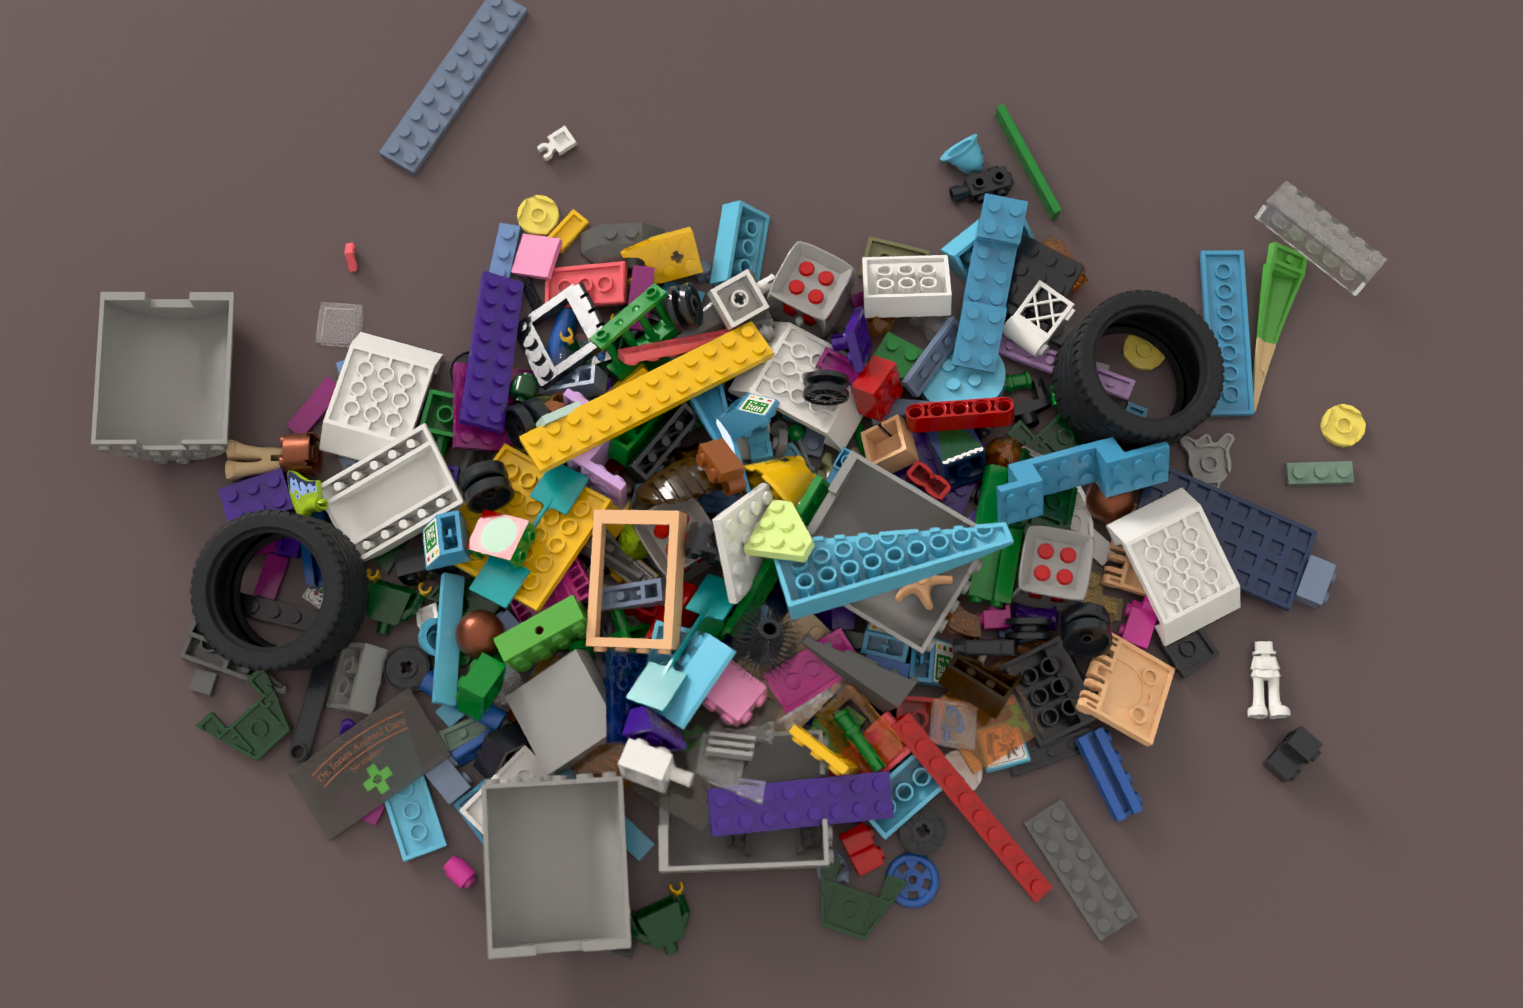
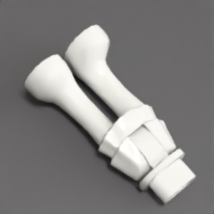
M1271 641L1255 642V651L1252 652L1253 659L1250 669L1252 670L1251 679H1253V703L1248 708V718L1264 719L1268 717V719H1282L1291 716L1289 707L1281 704L1279 693L1280 667L1275 656L1276 651H1273V642ZM1264 681H1268V711L1264 699Z

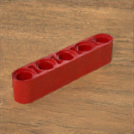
M1008 397L915 403L909 405L905 410L907 428L915 433L1001 427L1011 425L1015 419L1014 402Z

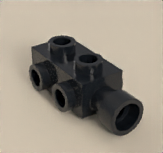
M994 166L981 173L973 172L965 177L963 186L955 185L949 187L950 198L953 203H957L969 197L970 203L976 201L977 204L983 203L985 193L1005 197L1011 189L1013 177L1007 171L1006 166Z

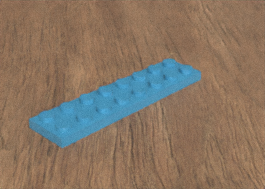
M1244 250L1201 251L1199 256L1203 321L1207 322L1209 329H1212L1215 334L1214 337L1218 340L1225 368L1223 373L1225 377L1222 383L1224 386L1222 392H1220L1221 397L1209 417L1253 416L1255 412Z

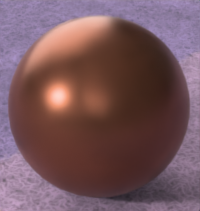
M1093 482L1086 493L1088 511L1095 519L1103 523H1111L1131 513L1134 507L1135 496L1133 491L1106 498L1098 485Z
M475 610L467 613L460 619L456 627L455 639L459 649L468 657L478 659L482 653L492 657L499 651L493 638L504 633L505 629L501 620L492 612Z

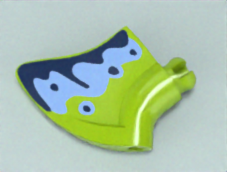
M288 471L289 493L297 514L311 517L314 512L328 509V501L322 498L321 480H308L296 471Z

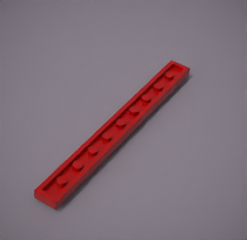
M906 712L890 726L891 729L1035 903L1038 902L1053 887L912 715Z

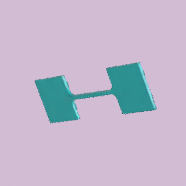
M562 464L545 472L529 496L544 505L532 525L536 528L545 513L550 509H555L567 515L590 478ZM490 556L469 590L507 609L529 575L530 570L523 566L520 567V570H517L508 561Z
M711 574L706 576L686 606V610L698 613L700 616L667 665H660L650 661L626 696V699L663 713L665 712L688 677L687 674L673 669L675 662L704 619L713 618L723 622L735 605L729 603L724 578Z

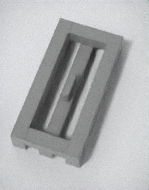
M710 731L706 756L753 761L756 736ZM713 746L726 747L727 749L713 748ZM736 749L749 750V752L738 751Z

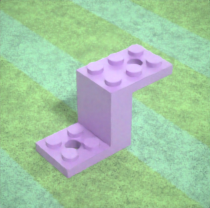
M569 388L563 394L566 406L577 401L581 405L589 402L580 392H574ZM610 440L567 461L568 468L590 478L586 487L611 499L613 504L622 510L628 504L627 488L624 479L618 475L610 474L604 467L610 459L608 457Z

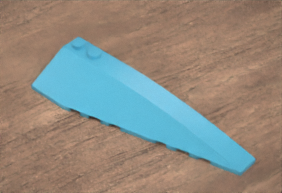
M1006 522L977 524L975 527L970 528L954 526V529L940 530V527L930 528L929 531H918V529L883 531L875 535L858 533V536L845 537L843 534L835 535V538L816 536L812 537L815 546L806 562L774 558L773 560L791 620H795L927 579L1012 545L1014 541Z

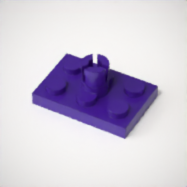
M862 306L854 308L844 333L832 334L831 336L832 347L835 352L845 349L850 350L848 352L849 364L853 365L855 372L864 371L872 348Z

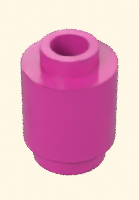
M456 855L443 867V870L446 872L445 875L460 890L464 887L466 889L470 888L477 880L475 878L477 872Z

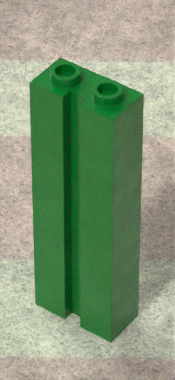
M994 464L984 467L975 517L976 524L999 523L997 486L1008 484L1007 467ZM1008 528L1014 544L981 558L984 561L977 575L975 573L971 575L969 579L972 582L965 595L962 594V596L969 598V602L982 603V601L990 602L989 606L1002 608L1003 605L1011 604L1023 529Z

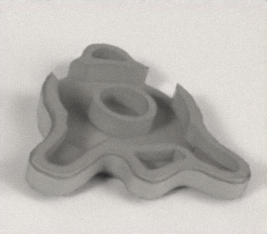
M1225 433L1215 443L1209 434H1204L1197 440L1188 436L1181 438L1179 445L1187 455V469L1190 476L1219 488L1231 471L1229 449L1234 442V436L1230 433Z

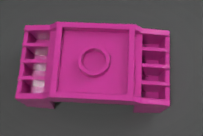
M578 556L540 612L571 595H574L581 603L589 602L590 577ZM514 599L510 602L520 623L539 614Z

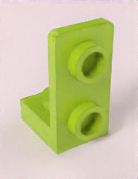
M625 524L617 541L621 545V549L627 556L633 559V562L648 557L649 553L633 526Z

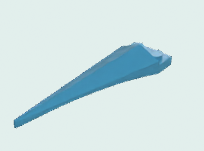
M670 357L669 362L678 357ZM723 384L688 400L712 440L723 438L742 462L737 441L732 439L719 421L728 408ZM744 470L743 477L746 482L745 493L747 494L751 490Z

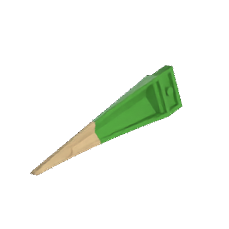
M1277 242L1269 244L1266 264H1263L1253 371L1254 412L1257 409L1265 377L1282 328L1304 279L1308 259L1307 255Z

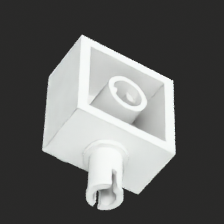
M747 269L707 293L728 331L769 308L762 294L770 290L772 283H768L774 280L775 276L773 274L756 283ZM741 298L742 302L740 304L735 303L734 299Z
M638 738L636 740L628 739L618 762L623 778L664 794L670 780L690 787L694 773L675 767L673 755L670 754L671 752L663 747L656 749L649 746L648 742Z

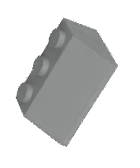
M349 642V646L343 649L339 655L326 707L357 714L372 715L376 706V696L381 685L384 660L388 650L367 643Z

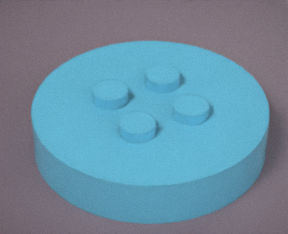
M953 349L921 393L923 401L935 402L1002 397L1005 390V366L1003 360L998 354L995 373L951 365Z

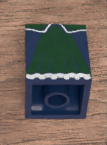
M974 429L925 432V441L938 473L950 484V491L982 479L984 467L986 466V454Z

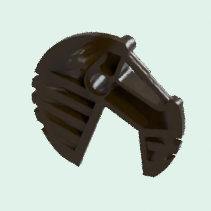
M694 443L687 448H679L672 451L668 455L669 459L664 464V468L644 482L635 493L637 498L644 503L660 505V503L674 504L676 501L685 502L690 498L695 499L701 497L700 495L711 493L720 488L722 483L713 484V482H710L702 467L698 466L696 455L698 454L699 444Z

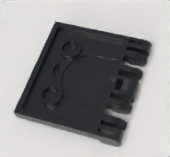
M1022 233L1020 245L1016 252L1006 303V318L1009 319L1015 314L1039 280L1067 299L1085 266ZM1042 287L1036 294L1037 302L1049 300L1048 291ZM1064 302L1053 303L1054 314L1060 312ZM1050 304L1038 306L1039 317L1051 315ZM1035 307L1026 308L1021 315L1027 319L1030 312L1035 314ZM1052 318L1040 322L1041 329L1048 333L1052 326Z

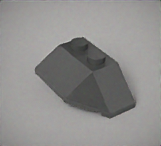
M645 223L599 224L580 233L581 255L593 264L625 261L627 262V269H633V265L645 266V262L640 258H623L621 251L647 240L649 237L664 234L665 230Z

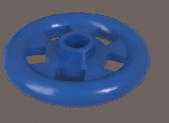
M904 853L896 857L887 868L885 880L887 874L907 881L906 886L895 899V902L907 908L922 907L928 904L938 892L940 884L939 873L935 864L926 856ZM905 863L909 869L901 874L897 869ZM917 863L922 864L926 868L923 873L914 869ZM909 876H915L917 882L910 884L908 882ZM924 878L931 880L928 890L922 888ZM908 891H918V898H908Z

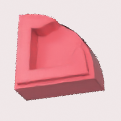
M346 243L345 257L349 272L357 271L358 263H356L354 255L356 253L354 243Z

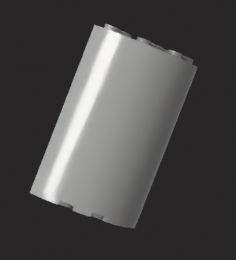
M146 292L100 293L91 445L98 448V452L112 453L133 459L154 460V463L167 464L168 461L189 464L190 460L211 458L227 451L235 312L234 292H190L189 299H150Z
M851 450L829 486V492L807 527V531L811 538L816 536L835 538V535L844 534L845 537L858 536V533L875 535L883 531L918 529V531H929L930 528L940 527V530L954 529V526L970 528L975 527L977 524ZM979 558L937 574L939 576H953V584L935 585L932 587V610H927L915 594L908 595L900 602L896 601V594L901 588L843 606L920 653L924 654L925 651L930 653L936 643V640L933 639L937 632H943L948 623V620H946L949 613L954 614L960 604L957 600L961 593L963 595L966 594L972 583L969 581L973 573L977 575L984 561Z
M806 730L828 747V739L823 737V730ZM789 731L731 733L756 736L753 761L737 760L718 788L829 777V763L824 759L822 761L817 760L810 754L812 750L806 745L801 747L792 740L793 735ZM709 734L689 735L687 741H689V744L695 743L697 739H703L708 742ZM694 746L689 755L682 750L670 753L673 755L675 767L694 773V777L690 787L670 780L665 794L659 792L660 874L829 867V864L834 863L833 849H829V847H832L833 840L832 826L830 824L827 825V819H822V825H819L820 845L817 846L814 843L804 848V853L797 855L796 828L751 832V857L743 855V850L733 846L731 849H728L727 835L711 836L708 801L706 800L700 807L698 806L707 798L706 789H709V787L710 789L716 788L736 759L726 758L728 762L725 763L724 758L718 757L708 773L697 784L717 757L706 756L707 746L703 751ZM697 784V786L688 795H686Z
M616 772L602 773V777L593 778V773L576 775L577 779L567 780V775L551 777V781H544V777H530L528 782H523V777L507 779V783H499V779H485V784H481L488 959L533 956L538 953L577 950L585 952L631 948L623 776H616Z

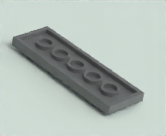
M1062 799L1023 823L1099 942L1138 917Z

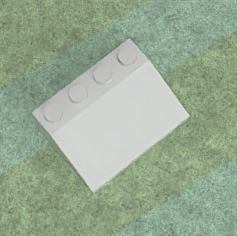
M948 255L862 257L863 299L866 318L951 316L952 294Z

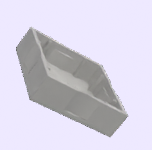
M575 649L505 697L547 776L560 775L584 759L593 749L605 745L623 733L626 724L621 710L607 691L603 678L588 650Z

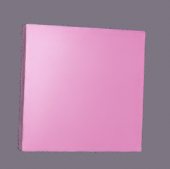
M523 234L511 273L517 276L551 280L563 241L559 238Z

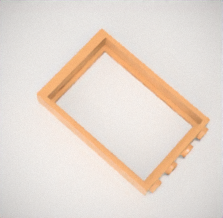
M594 510L586 646L594 647L596 652H607L608 648H615V652L629 653V649H636V653L650 654V649L658 650L657 654H671V650L678 649L681 632L687 513L655 510ZM606 524L670 525L663 639L600 637Z

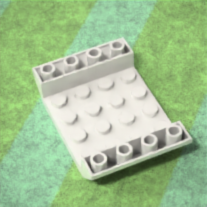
M774 321L775 326H772L775 337L767 342L774 352V357L736 376L728 392L739 398L747 393L777 399L780 402L776 409L777 411L826 437L824 440L825 444L841 452L842 448H846L863 418V415L858 413L851 386L847 388L849 391L848 401L839 405H815L805 401L802 397L803 389L805 388L803 384L804 375L808 372L819 370L815 368L816 363L826 347L833 350L832 344L790 322ZM843 350L837 351V353L848 358L847 352Z
M360 332L350 344L323 421L319 449L360 461L415 429L433 374L437 375L443 354Z
M1179 488L1105 525L1115 546L1122 544L1160 622L1155 628L1164 646L1241 607L1240 585L1201 505L1183 488Z

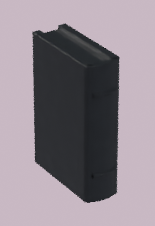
M953 639V655L958 653L964 656H1020V641L1015 639Z

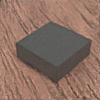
M196 668L189 690L212 696L219 675Z

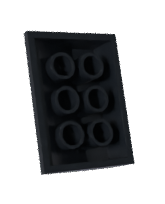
M1057 636L1000 665L1005 674L1014 677L1016 674L1023 676L1013 694L1040 747L1098 720L1096 717L1084 714L1076 709L1080 692L1082 690H1089V688H1086L1083 684L1085 678L1074 657L1063 648L1062 636Z

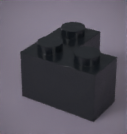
M518 721L511 724L507 723L496 731L488 732L483 739L484 743L481 749L476 754L477 758L473 766L486 779H491L523 746L531 750L532 747Z
M1300 726L1286 735L1262 765L1281 782L1288 781L1289 779L1293 781L1300 774L1299 767L1303 763L1308 764L1310 761L1313 762L1321 754L1319 749L1323 744L1303 726Z

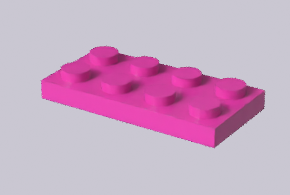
M840 627L817 640L822 644L828 641L832 643V648L842 652L845 649L855 652ZM807 648L802 649L792 658V667L790 669L786 664L785 666L780 664V666L786 669L785 671L778 668L779 674L775 669H773L771 674L770 671L766 672L767 677L765 673L762 674L786 714L843 679Z

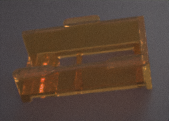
M848 685L816 713L815 716L833 736L831 743L844 758L850 757L864 774L873 773L852 741L843 736L844 732L839 725L832 721L833 716L831 714L849 698L860 707L872 722L871 727L863 735L866 736L876 728L882 733L883 738L872 747L885 764L906 746L866 698L852 685Z

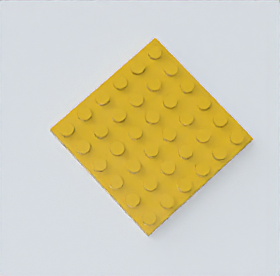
M504 444L493 460L503 462L509 475L508 479L512 483L515 495L509 504L494 512L529 520L533 524L544 505L529 496L543 474L540 475L528 455ZM585 486L567 515L555 509H550L545 513L536 527L538 530L536 539L531 544L527 558L521 565L529 569L530 573L514 596V600L538 613L540 612L593 534L594 510H609L613 505L611 499ZM465 502L458 510L466 520L469 541L482 513L471 512ZM470 554L471 561L455 564L454 566L476 578L490 556L484 555L483 559L480 560Z

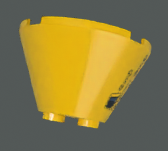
M800 455L744 465L750 490H753L761 483H768L773 500L792 502L795 509L816 476L806 466V461ZM745 491L741 493L742 497L746 495Z

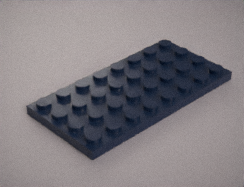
M1169 467L1168 481L1144 487L1136 510L1179 488H1183L1201 505L1240 585V591L1284 611L1291 609L1318 531Z

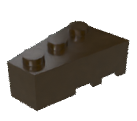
M956 653L945 668L938 684L997 719L1023 676L1016 674L1014 677L1005 674L1001 668L996 667L994 670L982 666L983 662Z

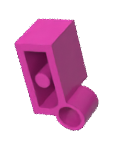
M1146 594L1142 603L1133 600L1131 604H1126L1123 613L1126 616L1125 623H1121L1117 631V636L1144 651L1148 648L1157 620V616Z

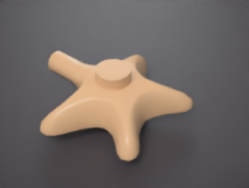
M935 575L904 586L896 594V601L900 602L908 595L915 594L927 610H932V587L935 585H952L953 576Z

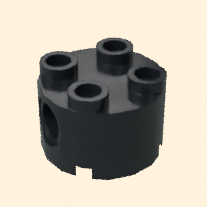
M691 522L684 547L685 557L698 560V557L707 559V564L719 566L721 560L714 525L703 523L702 527H697L699 522Z

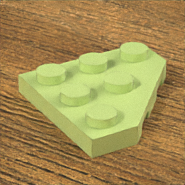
M772 500L743 547L746 555L806 562L815 545L793 503Z

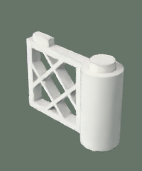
M1039 280L1015 314L1004 324L1002 334L1035 358L1039 355L1044 356L1050 347L1047 344L1062 322L1064 320L1069 321L1076 312L1073 309L1075 304ZM1042 287L1048 291L1049 300L1037 302L1036 294ZM1062 301L1068 305L1063 313L1054 314L1053 303ZM1050 304L1051 315L1039 317L1038 306ZM1035 307L1036 318L1026 319L1021 315L1026 308ZM1052 318L1053 326L1046 333L1040 327V320Z

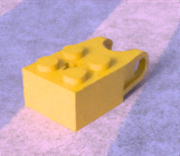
M691 227L649 237V239L621 251L623 258H640L645 262V267L655 268L653 284L665 283L703 272ZM678 251L681 254L678 258L674 259V257H671L674 255L673 252Z

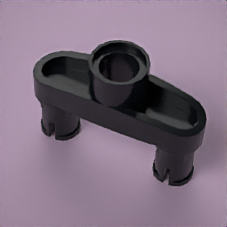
M1038 378V382L1036 379L1031 381L1036 400L1014 406V422L1021 420L1029 429L1040 423L1037 417L1038 414L1053 406L1051 395L1046 390L1043 378Z

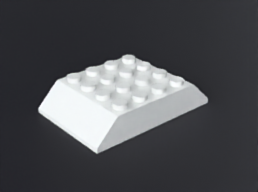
M426 423L321 483L322 498L326 499L329 503L326 511L333 525L350 538L349 541L355 544L356 550H359L360 557L364 562L383 555L422 532V528L436 515L456 511L465 503Z

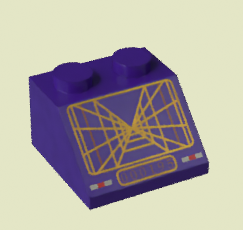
M647 706L630 709L622 735L632 740L642 739L648 742L651 747L656 749L663 747L670 752L686 748V742L680 728L671 723L669 719L656 714L652 708Z

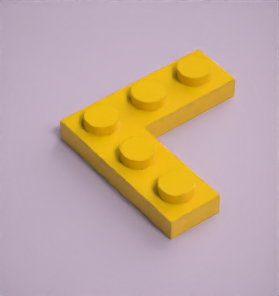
M794 724L790 729L789 733L793 735L792 740L801 747L804 745L812 750L810 754L819 761L824 759L830 764L828 768L838 776L840 774L843 776L855 775L861 769L858 764L845 754L834 753L800 725Z

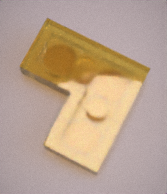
M1091 571L1084 602L1096 603L1105 607L1110 614V621L1119 623L1124 600L1103 596L1104 585L1101 584L1103 573Z

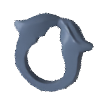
M835 849L834 856L842 858L841 863L845 865V868L835 878V882L840 883L844 881L849 883L850 867L847 859ZM817 868V875L820 880L821 868Z

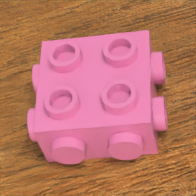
M731 660L703 700V705L709 711H716L721 715L720 718L727 725H734L738 728L741 723L745 725L753 715L751 712L756 706L761 707L766 701L767 687Z

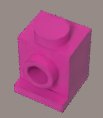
M1005 605L1003 610L996 607H987L986 611L977 613L978 626H982V632L1006 631V629L1011 628V626L1005 625V619L1011 618L1010 605Z

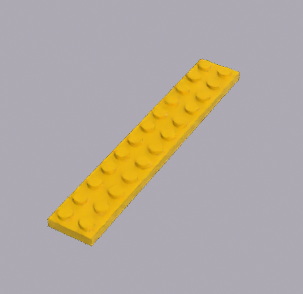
M750 321L575 408L567 416L551 422L545 427L539 426L519 436L520 442L541 475L773 358L774 352L754 323Z

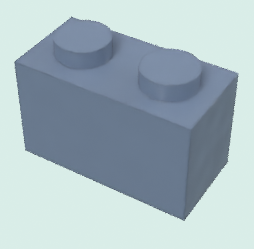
M1310 555L1294 600L1315 609L1322 604L1325 605L1330 594L1327 592L1329 584H1333L1337 572H1334L1336 564Z
M442 752L426 765L422 772L447 803L454 806L453 804L473 789L470 785L473 780L465 771L461 773L458 770L457 766L459 763L451 754L447 756Z

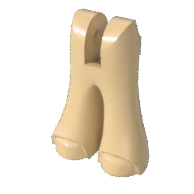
M228 440L226 454L229 461L225 464L226 480H237L279 469V461L271 460H279L280 456H282V448L256 447L235 440Z

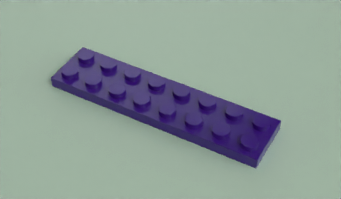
M487 271L482 272L458 423L501 434L504 429L506 415L504 410L507 407L524 285L523 282Z
M889 771L706 789L711 836L822 825V819H827V825L894 818Z

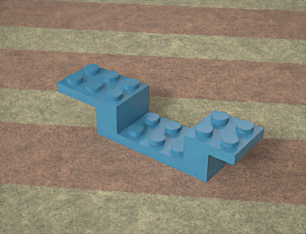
M987 193L984 195L958 321L959 327L951 365L995 373L1007 312L1006 303L1016 252L1021 241L1028 201Z
M1110 437L1009 464L1008 484L997 486L998 522H1006L1008 525L1043 515V496L1093 482L1098 485L1106 498L1168 481L1170 446L1165 441L1123 452L1116 440Z

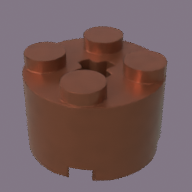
M306 432L282 435L280 438L282 456L279 458L280 468L285 469L287 474L288 471H296L302 476L319 475L317 471L322 470L323 451L317 446V442H320L317 433Z

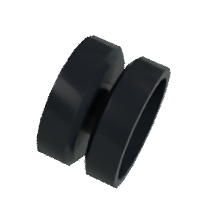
M533 397L524 400L521 404L518 403L505 408L504 427L513 446L520 452H526L519 436L537 428L536 423L538 420L550 413L547 406L539 398Z
M498 460L481 461L469 466L460 474L458 482L461 491L465 495L464 499L467 507L471 512L482 513L484 509L496 511L509 504L514 498L515 491L511 481L508 479L509 475L503 462Z
M1084 602L1072 605L1063 611L1060 617L1063 648L1068 654L1073 657L1086 659L1101 656L1109 651L1113 644L1110 614L1105 607L1096 603Z

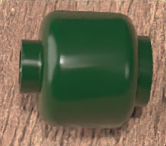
M523 372L521 375L514 377L509 395L514 399L513 402L515 404H521L524 400L537 397L540 384L536 376Z

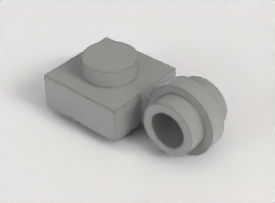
M769 309L749 320L754 323L767 342L775 337L772 326H775Z
M780 420L774 422L770 428L773 436L771 447L774 450V459L784 457L788 443L787 424Z

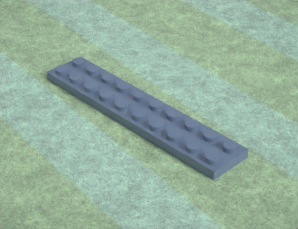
M513 0L484 1L379 151L380 156L413 175L417 174L527 15V8Z

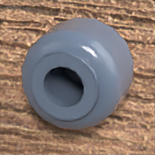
M701 261L703 272L695 274V277L700 283H710L713 265L709 261Z

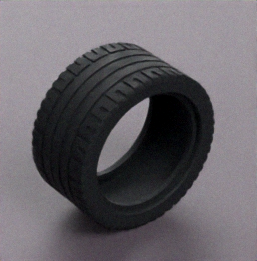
M1126 291L1103 301L1065 338L1054 359L1052 389L1053 393H1055V402L1058 404L1057 408L1062 413V418L1066 420L1068 427L1073 429L1072 432L1080 437L1079 439L1083 442L1091 443L1113 437L1123 452L1165 441L1169 446H1172L1201 425L1211 415L1213 409L1218 404L1217 401L1221 397L1220 392H1222L1224 386L1222 384L1225 377L1223 375L1225 372L1223 356H1221L1222 351L1218 346V340L1214 337L1215 334L1212 329H1209L1207 322H1204L1202 320L1203 317L1195 313L1192 307L1189 308L1188 304L1183 301L1180 302L1176 297L1172 298L1170 297L1171 295L1161 294L1158 291ZM1110 334L1134 335L1154 345L1166 357L1172 367L1177 384L1176 402L1170 416L1146 418L1135 415L1119 406L1108 395L1099 379L1096 367V351L1101 337Z
M257 510L237 516L235 520L228 521L226 525L221 526L218 529L219 531L215 532L211 539L205 543V547L202 548L199 553L200 556L199 558L197 557L195 562L196 566L193 568V578L191 577L190 582L192 584V588H190L192 597L190 602L193 606L192 613L195 615L196 625L199 626L200 633L204 635L203 638L206 642L210 643L209 645L213 650H217V653L220 656H224L226 660L253 670H305L322 665L326 661L332 660L334 656H338L343 649L349 646V642H352L355 634L359 632L360 625L363 624L365 619L364 615L367 613L366 607L369 605L368 595H370V588H368V573L364 567V560L361 559V554L359 550H356L355 544L350 542V538L344 535L340 529L335 528L334 525L318 518L287 511ZM292 537L306 546L315 557L323 577V599L314 622L300 637L285 645L275 646L258 636L248 624L241 606L240 588L249 562L262 548L276 540Z

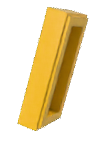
M573 209L548 237L559 238L563 241L559 252L563 254L590 223Z

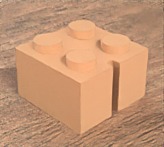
M897 414L881 422L882 427L892 435L891 437L878 425L861 432L866 459L886 471L894 473L915 463V461H919L912 432L907 428L906 421Z

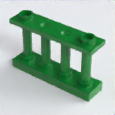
M655 283L589 338L601 351L606 349L613 360L606 367L620 381L624 380L646 360L639 361L637 365L624 364L618 358V352L612 344L619 336L622 335L628 346L633 347L670 340L680 332L674 326L669 313L662 303V300L668 296V293ZM655 307L661 320L652 327L645 314ZM639 321L645 334L636 341L629 328Z

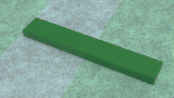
M1004 104L997 106L995 118L1051 221L1057 219L1061 212L1060 205Z

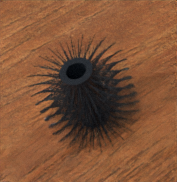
M764 605L767 619L763 617L764 612L760 617V615L757 616L758 614L755 611H752L758 617L757 620H755L756 618L753 615L751 616L747 613L746 615L755 620V623L748 618L746 620L745 617L744 619L742 617V620L747 621V623L749 622L754 627L746 625L744 622L743 624L739 622L738 632L736 630L732 635L734 636L737 633L743 639L746 637L749 640L744 641L735 636L730 643L738 640L743 645L733 642V645L730 646L747 648V650L734 649L741 654L744 651L746 652L743 655L734 656L739 658L738 656L741 658L743 656L747 660L752 658L745 665L751 663L749 669L755 665L754 674L759 664L757 674L759 668L760 673H763L765 668V675L767 677L766 666H768L767 672L769 669L771 674L773 669L779 672L773 666L774 663H776V667L779 666L784 670L785 668L777 664V662H781L784 666L785 664L789 665V660L791 662L793 658L792 652L796 651L798 648L796 646L799 642L791 635L788 637L785 634H797L795 631L791 630L792 632L787 629L800 627L795 625L792 627L790 625V627L785 626L784 628V625H789L790 623L776 618L779 607L774 619H772L774 610L771 617L768 609L766 614V607ZM747 632L751 636H745L743 633ZM784 638H787V639H788V638H791V639H793V640H791V642H789V641L786 640V639L784 640ZM782 647H785V648H786L787 650H789L790 652H788V651H783L781 648H782Z

